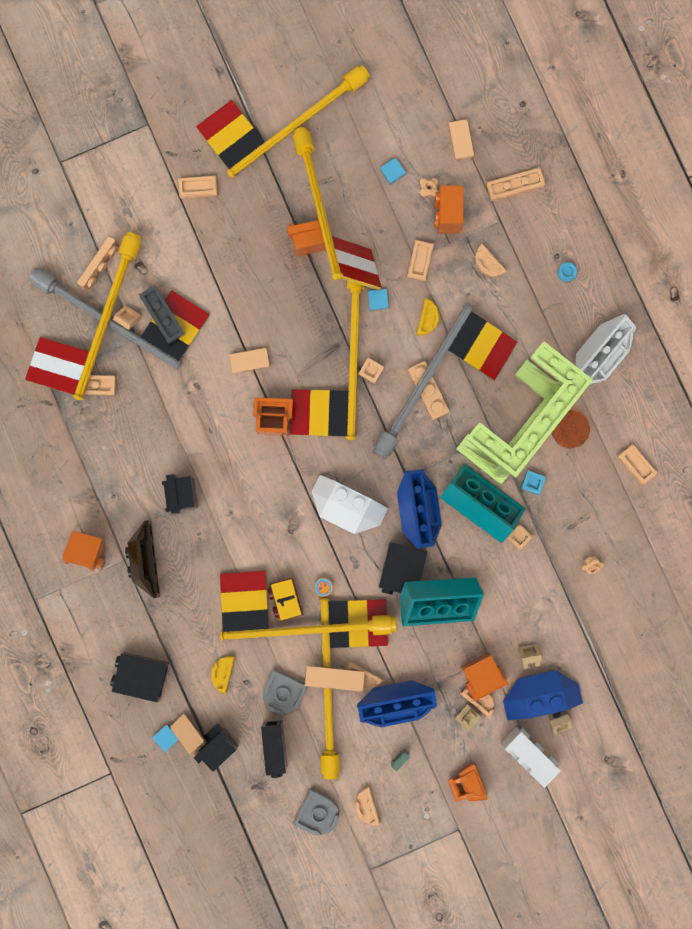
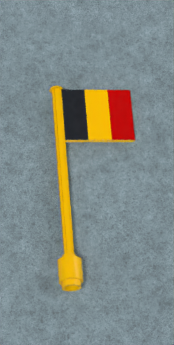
M363 65L354 67L342 77L343 81L340 86L266 142H264L232 100L197 125L196 128L226 165L228 175L231 178H235V175L346 91L355 92L367 83L370 75Z
M347 280L346 289L352 293L349 391L292 389L293 412L290 423V435L346 437L347 440H355L357 438L355 437L359 297L361 291L365 290L364 285Z
M266 571L220 574L223 630L220 632V640L223 642L227 639L369 630L374 635H388L397 632L396 616L391 615L372 616V620H369V622L269 629Z
M321 598L319 600L321 602V625L369 622V620H372V616L387 615L386 599L330 601L328 598ZM369 630L322 633L323 667L331 668L330 648L388 646V636L374 635ZM324 688L326 750H324V754L320 755V765L323 779L329 780L339 778L340 754L336 753L333 744L332 689Z

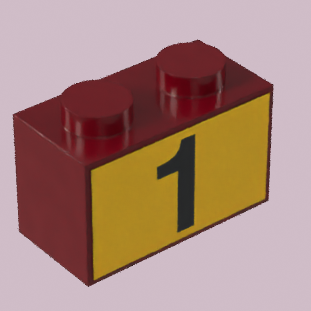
M293 578L270 584L271 588H268L270 600L274 599L276 607H273L275 618H279L281 622L303 615Z

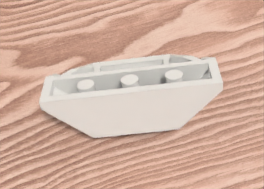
M622 314L599 325L576 353V367L593 379L590 384L605 381L629 353L636 326L626 314Z
M319 475L312 489V495L319 516L353 534L380 526L388 510L387 507L322 475Z

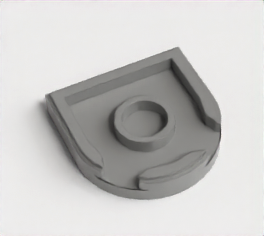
M273 669L264 688V702L267 708L275 714H289L298 708L308 686H304L303 682Z
M310 788L293 825L313 835L326 834L331 832L337 825L339 818L338 807L330 797Z

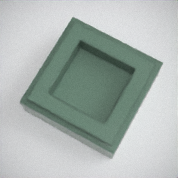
M402 750L391 761V767L397 771L410 758V755L405 750Z

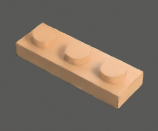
M108 236L77 282L86 291L95 285L96 277L106 269V262L118 250V243L110 236Z
M425 361L408 369L415 387L428 368ZM432 376L420 397L433 421L448 414L450 411Z

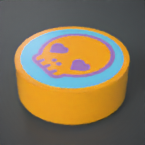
M328 578L316 580L314 591L318 596L326 597L331 594L333 584Z

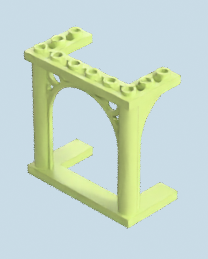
M544 341L530 359L559 382L551 379L530 361L526 360L514 376L534 390L544 400L510 443L504 442L479 422L456 448L458 452L500 485L510 474L514 478L518 476L593 381L591 377Z

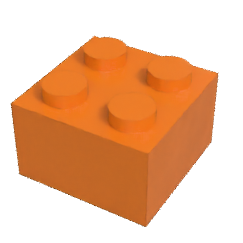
M440 186L439 192H436L434 209H437L434 216V227H437V233L460 234L463 226V186Z

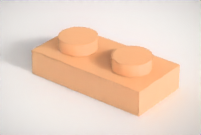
M90 375L84 395L116 396V376Z

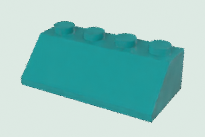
M465 463L440 496L447 504L455 508L500 543H503L511 534L526 510Z
M477 578L404 582L400 594L402 626L474 621L484 596Z

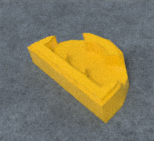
M427 298L424 301L416 335L419 336L430 334L439 322L440 313L433 301Z
M235 656L221 658L214 664L211 671L213 685L223 694L227 692Z

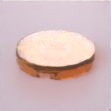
M570 410L552 431V436L556 443L562 447L569 449L577 448L589 438L590 426L583 414Z

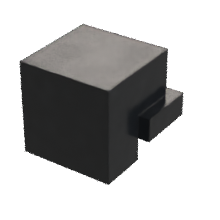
M175 474L166 475L167 481H162L167 507L165 511L175 515L181 514L182 510L198 508L194 478L191 476L177 478Z
M217 723L203 736L207 743L198 751L194 759L198 764L203 761L214 772L237 750L239 745L229 735L230 733Z

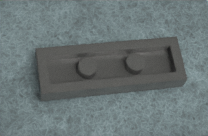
M156 285L139 294L168 344L185 335Z

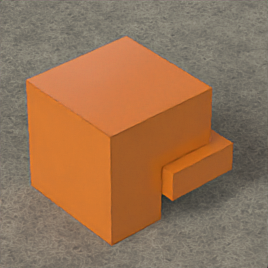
M315 218L316 221L298 225L291 223L287 227L288 237L293 239L296 257L326 251L318 218Z
M254 397L253 417H256L257 434L288 436L289 419H292L293 399Z
M72 530L63 553L62 561L65 564L69 562L89 568L92 572H94L95 568L103 570L105 562L102 556L106 546L100 538Z
M489 653L461 667L468 681L465 685L474 702L509 684L501 667L496 665Z

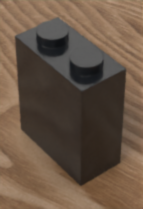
M389 542L378 586L382 588V593L393 595V591L401 593L404 582L421 581L427 551Z
M127 652L121 653L120 656H117L115 667H117L116 675L112 676L110 686L113 687L112 692L159 702L169 662Z
M283 720L263 722L261 733L266 775H271V778L282 777L288 767Z

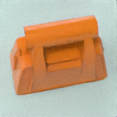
M471 762L458 772V776L448 779L456 802L463 799H468V801L488 799L475 762ZM457 783H462L464 792H460Z

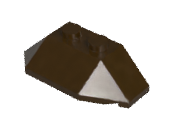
M144 521L127 542L128 547H125L126 558H129L130 561L127 572L128 577L132 578L133 583L151 597L158 598L160 597L152 524L151 521Z

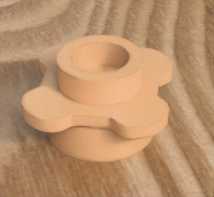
M436 178L431 180L421 179L420 195L422 197H435L436 192H438V180Z
M595 556L589 557L584 560L582 570H586L588 574H594L600 568H603L604 564L600 563Z

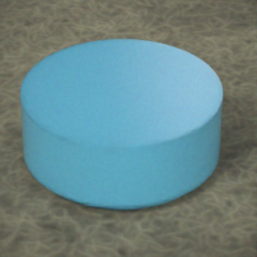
M570 262L563 263L558 268V278L563 282H571L577 275L576 266Z

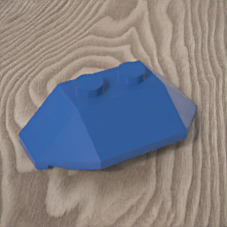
M423 469L405 471L397 491L402 531L416 548L435 546V540L442 527L436 487L425 475Z
M553 670L518 678L504 698L503 704L507 720H519L569 710L583 704L579 684L559 671Z
M412 680L373 688L357 704L360 722H367L381 728L420 720L437 707L435 690Z

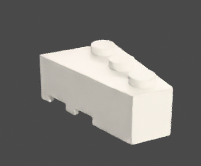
M515 727L500 744L545 788L561 771L557 768L559 763L551 755L547 758L543 754L545 749L538 742L533 744L529 740L531 735L523 728L519 730Z

